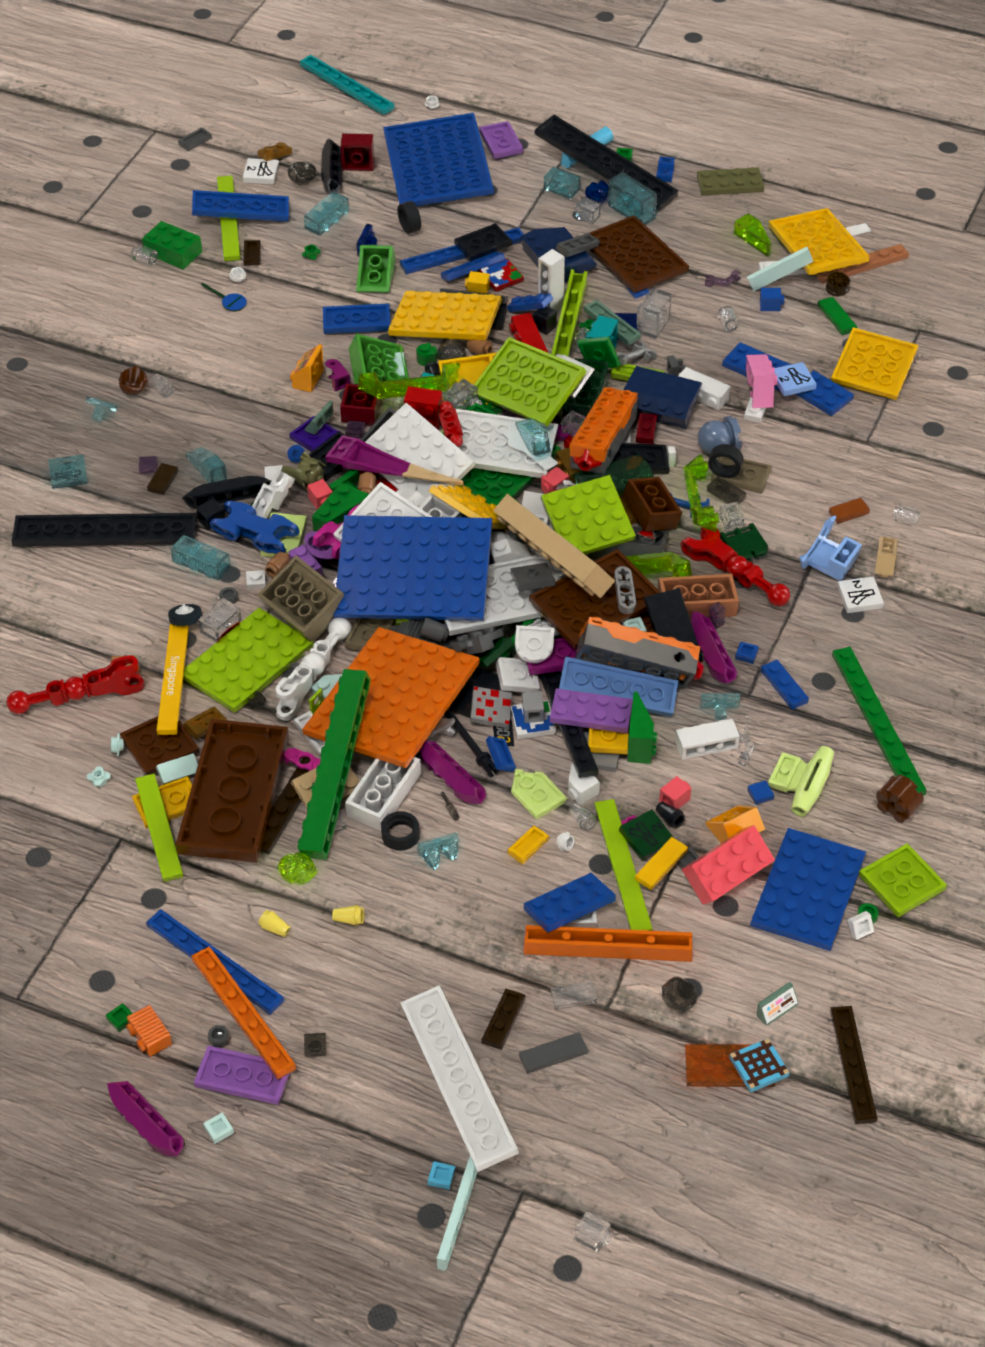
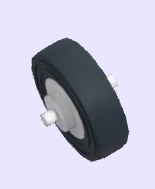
M182 604L173 607L168 612L169 622L176 626L197 623L202 619L201 608L195 604Z

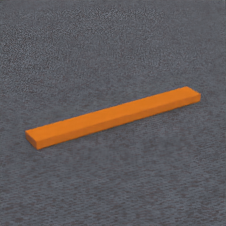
M210 946L191 956L193 963L275 1077L280 1079L296 1070L294 1061Z

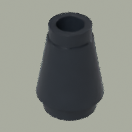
M663 801L657 804L656 811L670 827L678 828L683 824L685 815L682 810Z

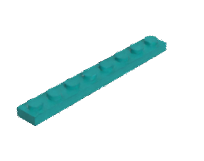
M310 54L300 60L301 67L380 114L385 115L395 109L394 103L313 55Z

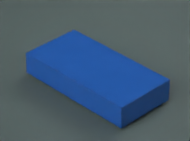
M489 736L486 739V743L496 769L513 772L516 766L506 740Z

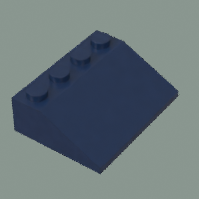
M565 227L534 229L520 236L523 251L537 267L538 258L551 249L561 254V252L556 250L557 243L574 238ZM586 251L570 257L565 256L564 282L569 280L571 269L574 270V273L582 274L584 271L597 266L596 262Z
M636 366L623 390L638 393V417L640 413L657 415V422L687 429L702 382Z

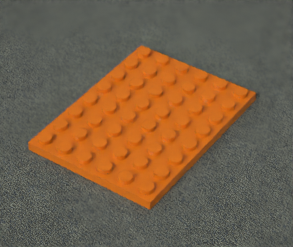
M378 627L347 668L351 670H364L371 678L354 751L407 768L479 665V657ZM338 682L303 727V735L326 741L325 732L329 729L330 713L335 705L334 697L339 690Z

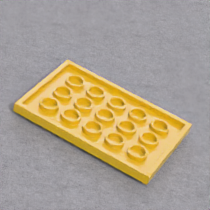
M828 208L769 221V228L791 254L805 247L809 249L814 262L803 267L808 275L869 262L867 252Z
M405 291L389 326V336L486 341L502 302L501 295Z

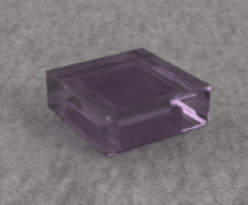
M157 456L139 457V474L155 473L158 464Z

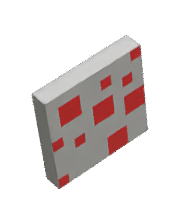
M474 686L470 722L508 728L512 693Z

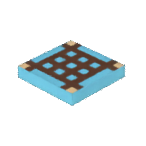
M769 1038L733 1052L729 1056L750 1093L787 1078L790 1074Z

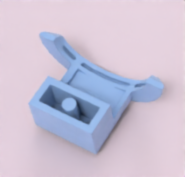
M832 516L825 521L814 544L805 555L799 557V561L803 569L811 566L838 581H842L858 559L862 544L846 536L840 545L827 539L837 517Z

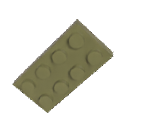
M759 167L697 171L701 196L764 192V184Z

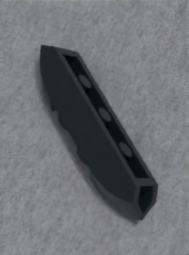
M331 139L326 140L321 158V179L323 188L328 193L338 192L341 188V147Z
M243 476L206 483L195 487L185 494L182 499L189 507L196 509L213 498L219 504H224L226 501L255 498L263 483L270 485L271 480L260 476Z

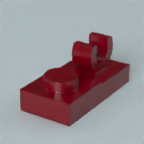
M640 413L636 443L653 444L657 415Z

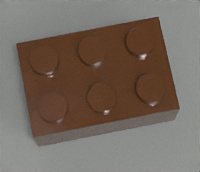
M661 478L628 479L622 496L643 530L648 532L676 529L683 512Z

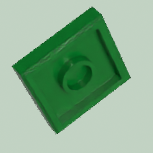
M610 337L578 340L577 344L587 366L593 369L618 368L621 363Z

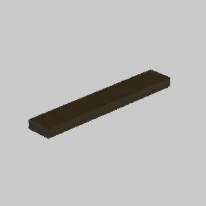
M852 1006L831 1007L830 1015L854 1123H877L878 1118Z

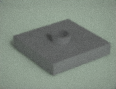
M547 562L510 568L511 576L518 591L556 585L555 578Z

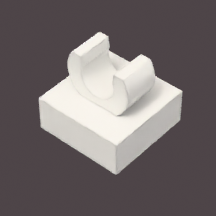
M867 911L847 919L852 937L856 940L874 932L871 914Z

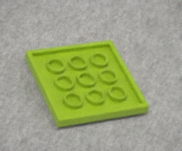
M610 475L541 495V501L553 530L583 554H589L635 540L636 538Z

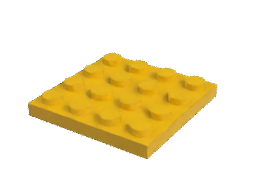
M853 327L831 376V381L897 400L917 353L918 345Z
M431 485L430 493L467 517L492 518V529H508L505 527L506 525L496 519L498 515L493 510L497 505L492 503L489 505L485 502L486 498L478 494L475 496L467 486Z

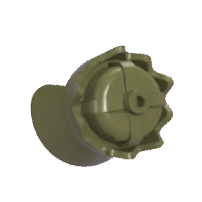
M304 451L302 456H300L301 461L297 469L286 465L282 467L281 471L295 478L294 482H297L308 491L307 485L324 478V469L322 467L326 465L320 460L311 458Z

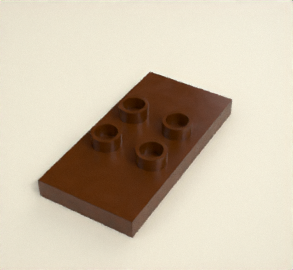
M219 719L210 720L175 844L177 854L258 862L289 739L288 727Z

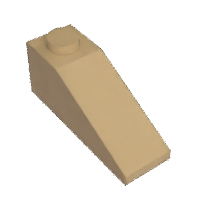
M882 536L879 538L875 573L881 577L893 576L898 539Z

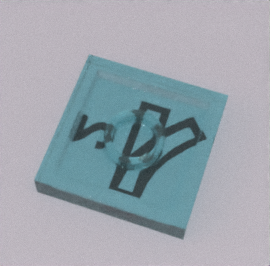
M83 454L48 460L52 489L88 484Z

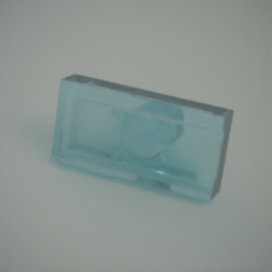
M87 396L85 403L95 406L92 419L102 421L105 409L116 412L118 405L89 396Z
M740 693L701 694L700 709H715L716 720H725L727 718L726 709L739 708Z

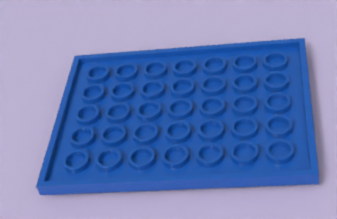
M474 113L383 127L399 204L413 201L416 206H424L494 194Z
M344 515L336 587L344 593V596L333 614L334 618L424 620L427 617L432 620L484 621L492 518Z

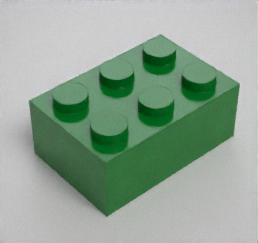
M160 221L142 238L144 254L183 270L202 253L201 236Z

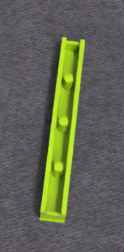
M571 269L551 353L554 356L560 354L571 357L587 286V271H584V274L574 273V270Z

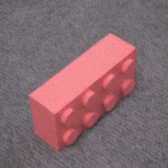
M752 825L737 832L682 868V871L701 903L707 904L715 901L775 861L755 825Z

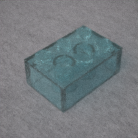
M624 172L609 180V207L626 218L635 215L645 225L656 219L657 193Z

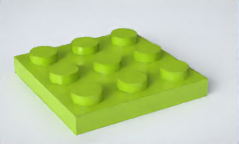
M908 843L859 870V876L898 918L945 891L947 888V884Z

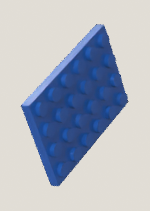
M788 828L750 926L831 952L857 881L859 870H861L866 851Z

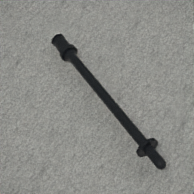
M448 708L444 713L448 719H455L453 726L477 756L476 763L483 767L489 777L494 776L492 771L496 775L499 770L496 769L495 764L491 760V755L480 749L450 708Z

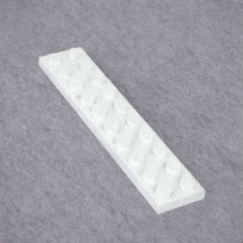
M440 985L400 1002L477 1172L519 1154L518 1148Z

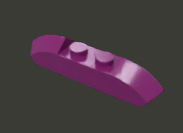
M692 612L691 624L698 646H700V650L704 654L703 658L708 663L710 674L722 683L728 684L736 679L737 671L709 617L699 612Z
M426 740L418 751L425 767L429 771L434 769L433 773L446 781L445 784L454 790V795L460 800L470 804H481L486 797V789L435 741Z
M128 1081L107 1083L110 1098L117 1112L121 1116H125V1120L138 1130L140 1136L146 1138L149 1146L160 1154L172 1157L178 1156L184 1147L183 1137Z

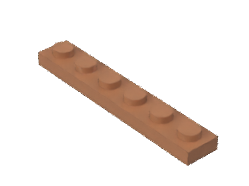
M902 244L868 253L869 262L815 274V276L822 284H825L831 273L841 272L847 276L855 275L908 259L909 253Z

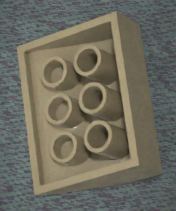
M296 555L257 596L267 608L290 627L299 632L309 642H314L325 631L344 593Z

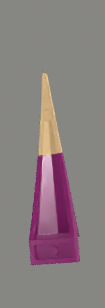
M342 435L326 455L327 462L340 464L343 468L464 486L462 480L406 462L358 438Z

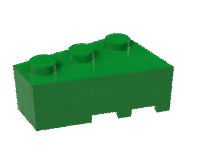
M340 483L312 515L313 531H318L324 524L330 521L338 525L344 522V515H348L351 509L360 505L369 494Z

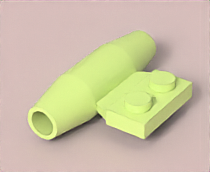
M821 746L808 764L800 757L782 752L768 781V785L771 788L784 792L795 791L791 811L795 815L806 816L819 798L830 774L834 751L827 746Z

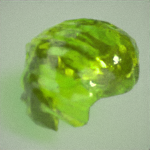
M300 852L287 854L277 865V870L282 878L290 884L294 882L304 884L318 873L312 859Z

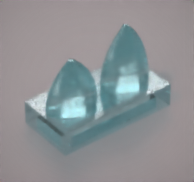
M456 832L418 843L416 849L418 855H422L427 865L436 870L440 861L439 850L447 858L455 860L458 854V842L460 839Z

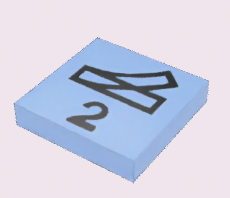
M803 362L774 368L777 375V386L783 396L816 389V382Z

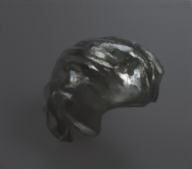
M451 338L443 343L437 351L439 361L466 357L465 348Z
M675 976L662 986V999L670 1009L681 1015L692 1009L697 1002L698 995L695 985L681 977Z

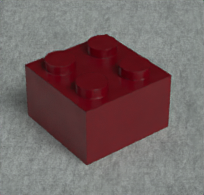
M342 133L340 144L342 170L373 171L375 161L373 134Z
M346 383L340 405L341 422L374 425L377 421L381 404L380 386Z

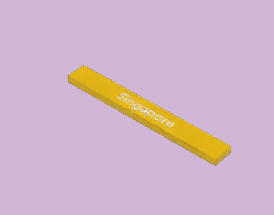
M170 624L157 735H177L189 625L176 626Z

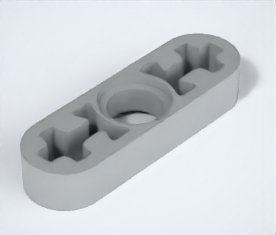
M620 566L616 568L614 574L618 609L623 614H631L635 611L636 606L632 572L628 567ZM621 588H627V589H629L630 591L627 592V593H624V592H622L620 589H621ZM627 599H628V606H626V604H625V600H627Z

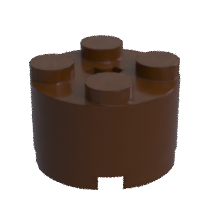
M892 775L876 794L879 802L877 807L884 813L889 812L892 814L897 822L903 823L923 803L924 796L922 792H917L916 788L918 786L909 778L903 775H898L897 777Z

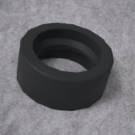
M408 201L399 204L397 213L402 229L407 234L419 231L422 223L415 203Z
M717 445L711 451L708 460L709 469L719 477H735L740 473L744 461L743 454L732 445ZM716 458H730L734 461L735 465L727 466L721 464Z
M397 811L386 816L381 824L384 844L396 851H404L416 845L420 838L417 818L405 811ZM396 825H407L412 828V833L405 837H395L389 834V829Z

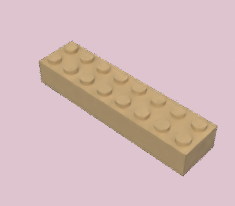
M506 494L493 510L498 515L496 519L506 525L505 527L512 533L516 534L518 532L517 536L522 541L528 542L532 549L537 551L546 560H550L552 565L560 569L577 585L584 588L591 596L596 594L601 598L615 582L599 565L510 495Z

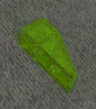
M749 213L735 220L734 234L769 257L771 241L760 220Z

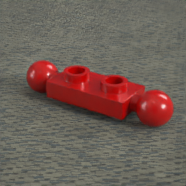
M444 401L439 406L441 412L439 417L445 437L459 448L463 444V438L461 437L463 432L456 409H453V405L449 401Z

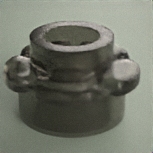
M255 691L253 693L254 697L250 700L249 696L247 703L250 708L259 709L264 706L266 699L261 692Z

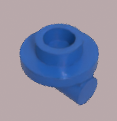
M300 445L291 446L287 451L288 458L292 462H300V456H302L305 449Z

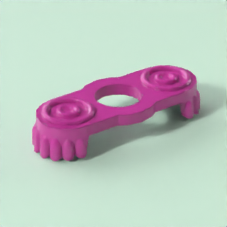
M289 748L284 753V762L286 764L291 762L297 767L309 771L320 765L321 759L314 757L309 752ZM302 757L310 758L308 764H301L299 760Z

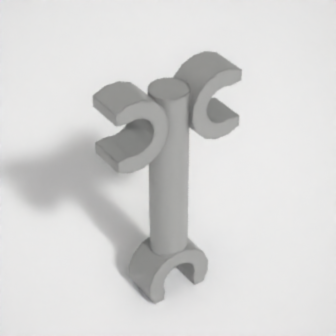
M640 342L639 346L634 343L633 352L626 354L616 353L619 360H621V365H626L627 360L643 355L646 361H650V358L656 359L657 352L646 347L644 342Z

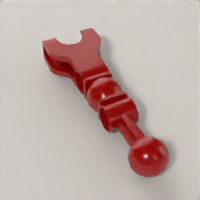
M705 524L701 527L700 536L702 540L687 537L681 541V550L694 561H707L724 572L727 571L728 574H732L733 578H737L738 582L746 588H750L752 585L757 586L767 593V599L772 605L779 607L787 604L791 594L786 585L781 583L771 584L764 579L762 569L752 562L748 563L745 557L739 556L736 551L721 541L719 530L710 524Z
M128 655L115 658L107 667L82 674L83 678L72 676L65 683L63 679L61 681L53 680L47 684L44 691L27 694L22 690H15L8 695L6 706L14 714H23L30 708V705L50 700L51 704L59 706L65 702L68 703L69 699L80 700L86 694L88 697L108 693L130 695L143 690L144 680L141 675L136 673L139 667L137 658Z

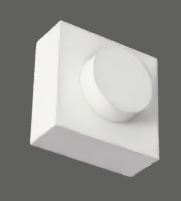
M265 570L246 571L247 590L263 589L266 586Z

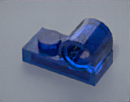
M372 224L365 225L356 243L358 257L360 245H378Z

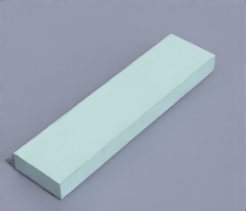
M805 247L747 276L753 291H756L814 261L809 249Z

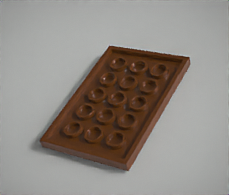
M635 215L589 233L600 240L599 246L590 249V251L634 293L689 271V265Z
M618 549L594 562L613 579L616 568L625 566L631 570L636 598V606L633 613L623 614L619 611L615 583L599 598L596 594L591 596L584 588L577 585L571 578L565 576L556 581L555 586L545 587L529 596L530 603L574 649H577L580 631L589 617H599L604 621L623 624V622L647 611L644 597L661 593ZM621 588V589H620V590H621L622 592H624V593H627V592L630 591V590L627 589V588ZM628 599L625 600L626 606H628Z

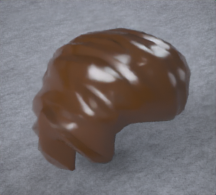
M139 366L125 369L121 372L118 379L120 389L128 395L139 394L147 387L148 383L147 375Z

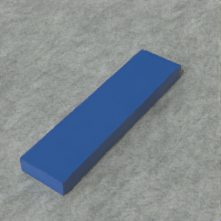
M493 252L440 273L441 278L447 281L469 274L470 271L474 272L503 261L505 256L503 253Z

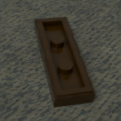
M505 988L481 1039L482 1044L502 1050L525 1001L524 994Z

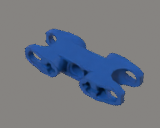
M226 501L223 506L229 516L224 519L214 518L210 521L211 528L224 538L236 541L241 535L253 539L252 543L257 549L273 554L278 552L285 553L284 544L280 541L282 537H295L300 533L298 526L284 516L272 514L269 519L257 516L256 510L243 502Z

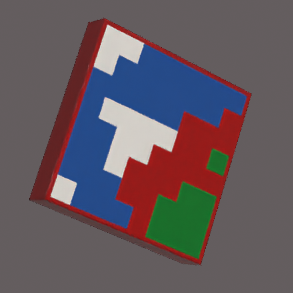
M508 258L479 269L480 273L490 274V286L495 292L524 281V276Z

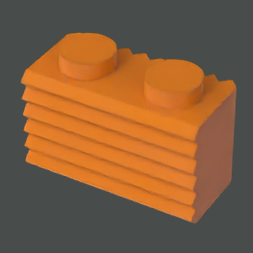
M150 1004L127 1016V1031L131 1037L136 1036L138 1039L136 1043L141 1052L146 1051L148 1056L152 1057V1055L172 1045L169 1032Z

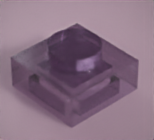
M348 421L345 435L361 439L365 432V422Z

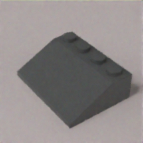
M632 526L636 535L635 540L589 553L588 557L596 561L618 549L635 567L646 566L648 569L657 570L663 564L669 531L658 530L664 532V534L652 539L638 534V532L643 531V528Z

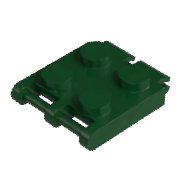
M750 523L749 526L740 529L738 527L734 528L733 531L727 533H720L721 541L730 546L739 556L745 557L747 561L753 560V556L757 559L766 556L768 553V545L754 523Z

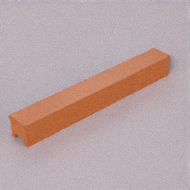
M526 925L524 954L692 962V932L559 927L547 933L541 926Z

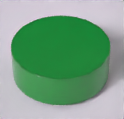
M870 903L862 904L858 908L857 915L867 911L871 914L872 923L874 924L878 919V908Z

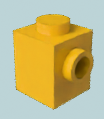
M470 271L469 277L465 279V288L470 292L488 294L490 274Z

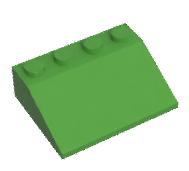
M356 334L348 348L354 384L380 386L381 397L406 394L410 381L405 356L403 362L404 377L399 376L395 372L398 365L393 361L395 353L401 352L402 357V352H404L403 346Z

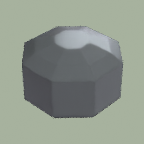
M215 1025L209 1029L208 1041L213 1047H223L229 1041V1031L225 1026Z

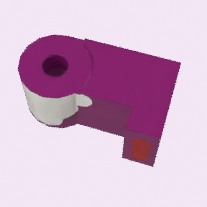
M337 359L326 361V376L332 379V387L335 392L344 389L346 383L351 384L350 374Z

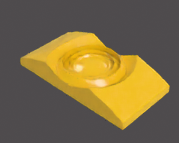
M497 352L438 361L444 391L465 393L471 390Z

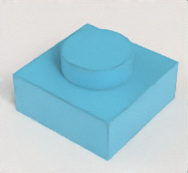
M433 1161L428 1185L450 1190L456 1171L455 1166Z

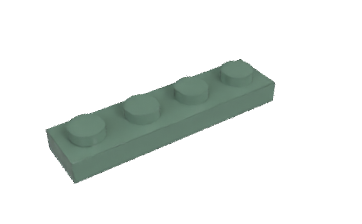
M597 299L584 306V312L594 320H597L599 315L617 319V338L629 346L641 339L640 332Z

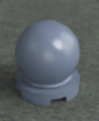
M727 416L723 418L722 422L711 420L705 423L699 429L697 435L698 444L701 449L711 454L715 446L728 444L740 450L742 441H739L738 433H741L736 418Z

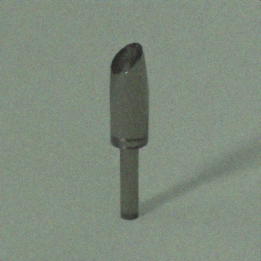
M442 791L440 794L446 803L445 807L453 820L457 821L459 819L458 812Z

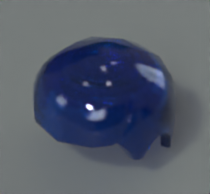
M600 180L599 183L592 182L585 189L587 201L593 204H602L609 195V185L603 180Z

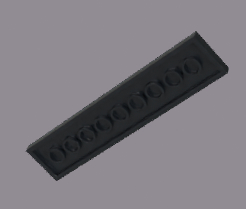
M554 114L535 129L534 134L658 211L678 195V190Z
M197 513L16 515L11 542L12 546L195 544Z

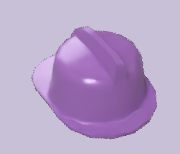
M317 531L309 532L305 535V546L318 562L324 559H333L331 556L333 546L317 547L312 544L313 536Z

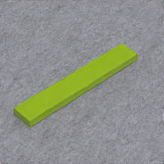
M155 773L135 778L162 880L166 882L182 878L183 872Z

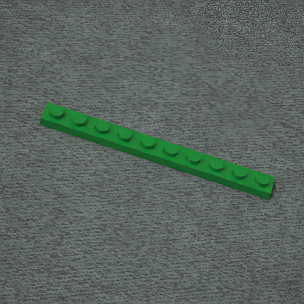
M851 646L833 650L832 657L895 777L903 775L909 778L918 786L916 788L917 792H922L923 796L926 795L927 790Z

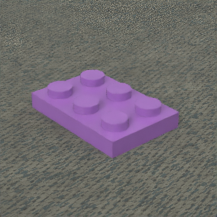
M509 121L479 127V132L493 159L523 153V146Z

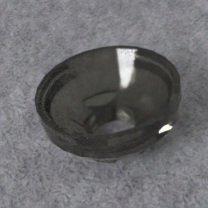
M296 162L288 168L289 179L298 185H307L316 177V167L309 162Z

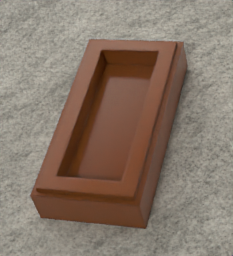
M862 498L829 508L830 515L837 516L835 520L837 524L869 514L870 511Z

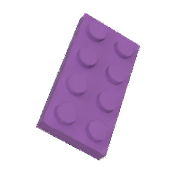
M556 688L550 714V723L628 733L633 699Z
M207 1046L194 1080V1086L279 1105L289 1074L277 1079L262 1057Z

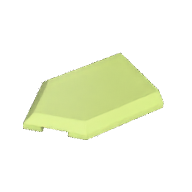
M515 769L511 793L535 819L541 818L566 802L567 797L543 772L535 771V773H529Z

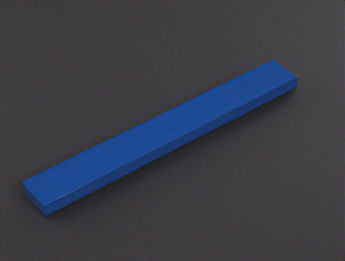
M519 227L504 231L512 240V245L521 243L520 236L524 234ZM454 245L400 260V266L407 275L467 257Z
M162 909L146 922L148 928L190 958L193 954L210 946L248 1000L269 1015L284 1002L282 995Z

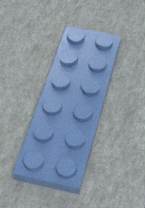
M565 657L559 689L633 699V693L638 692L648 713L672 718L678 681Z

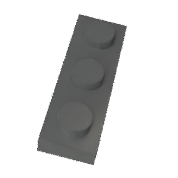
M586 233L557 243L556 250L561 252L563 256L570 257L598 247L600 240Z

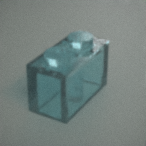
M553 166L544 176V190L572 199L580 190L581 176Z

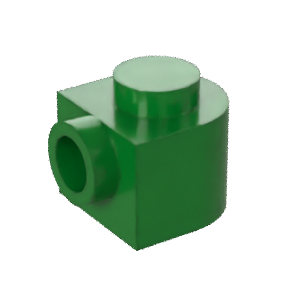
M429 342L416 348L418 364L426 366L428 363L436 362V356L438 355L436 346H431Z

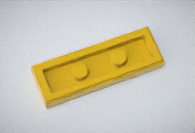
M671 837L635 875V880L652 890L688 852V847Z

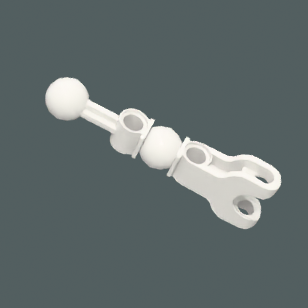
M334 618L329 623V635L326 639L316 641L313 648L310 649V653L303 657L302 662L294 669L290 676L282 678L276 686V697L281 700L276 711L279 719L290 721L299 712L303 699L312 687L313 681L316 680V676L320 675L331 661L332 648L338 640L343 641L347 639L351 633L352 626L347 619ZM286 707L291 709L290 712L283 713Z

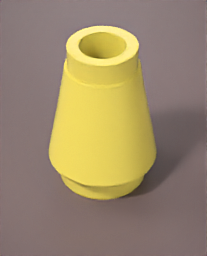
M354 905L333 909V921L358 926V924L364 922V908Z
M266 910L258 921L262 929L285 937L291 928L274 911Z

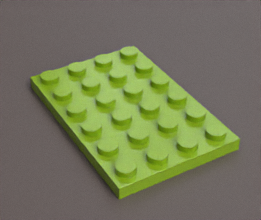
M508 337L470 392L474 396L548 427L587 371L584 367Z
M257 608L240 624L218 640L217 643L184 669L183 680L233 713H236L313 648L314 642H309L295 629L263 609Z

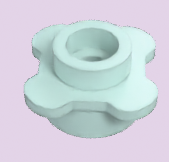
M117 733V737H111V753H117V757H119V751H123V739H119V733Z
M96 767L92 773L87 774V780L92 781V784L96 787L104 786L107 780L111 778L110 773L105 772L103 767Z

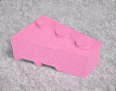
M767 354L746 355L748 386H751L753 390L750 391V397H753L752 408L773 407L774 385H777V375L775 374L774 367H772V361L768 359Z

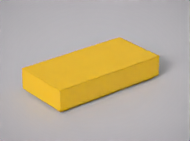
M534 825L507 849V854L523 865L549 841V835Z

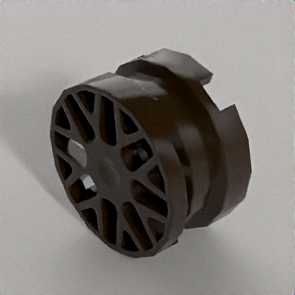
M841 272L831 273L827 278L826 292L836 297L846 295L849 290L850 278Z

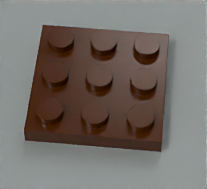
M158 716L120 733V738L123 739V743L145 776L158 773L156 766L193 753L194 755L200 753L198 746L183 727L180 720L178 722L177 735H157Z

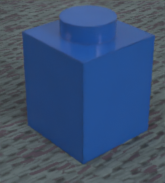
M761 287L760 311H780L781 305H784V295H781V288Z

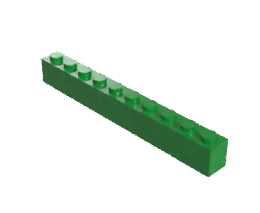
M344 669L342 676L339 677V690L334 697L335 705L330 713L329 729L325 732L326 741L324 747L321 748L320 765H317L316 781L312 784L311 800L307 803V816L302 823V836L297 843L298 850L304 858L327 860L371 683V678L364 670Z

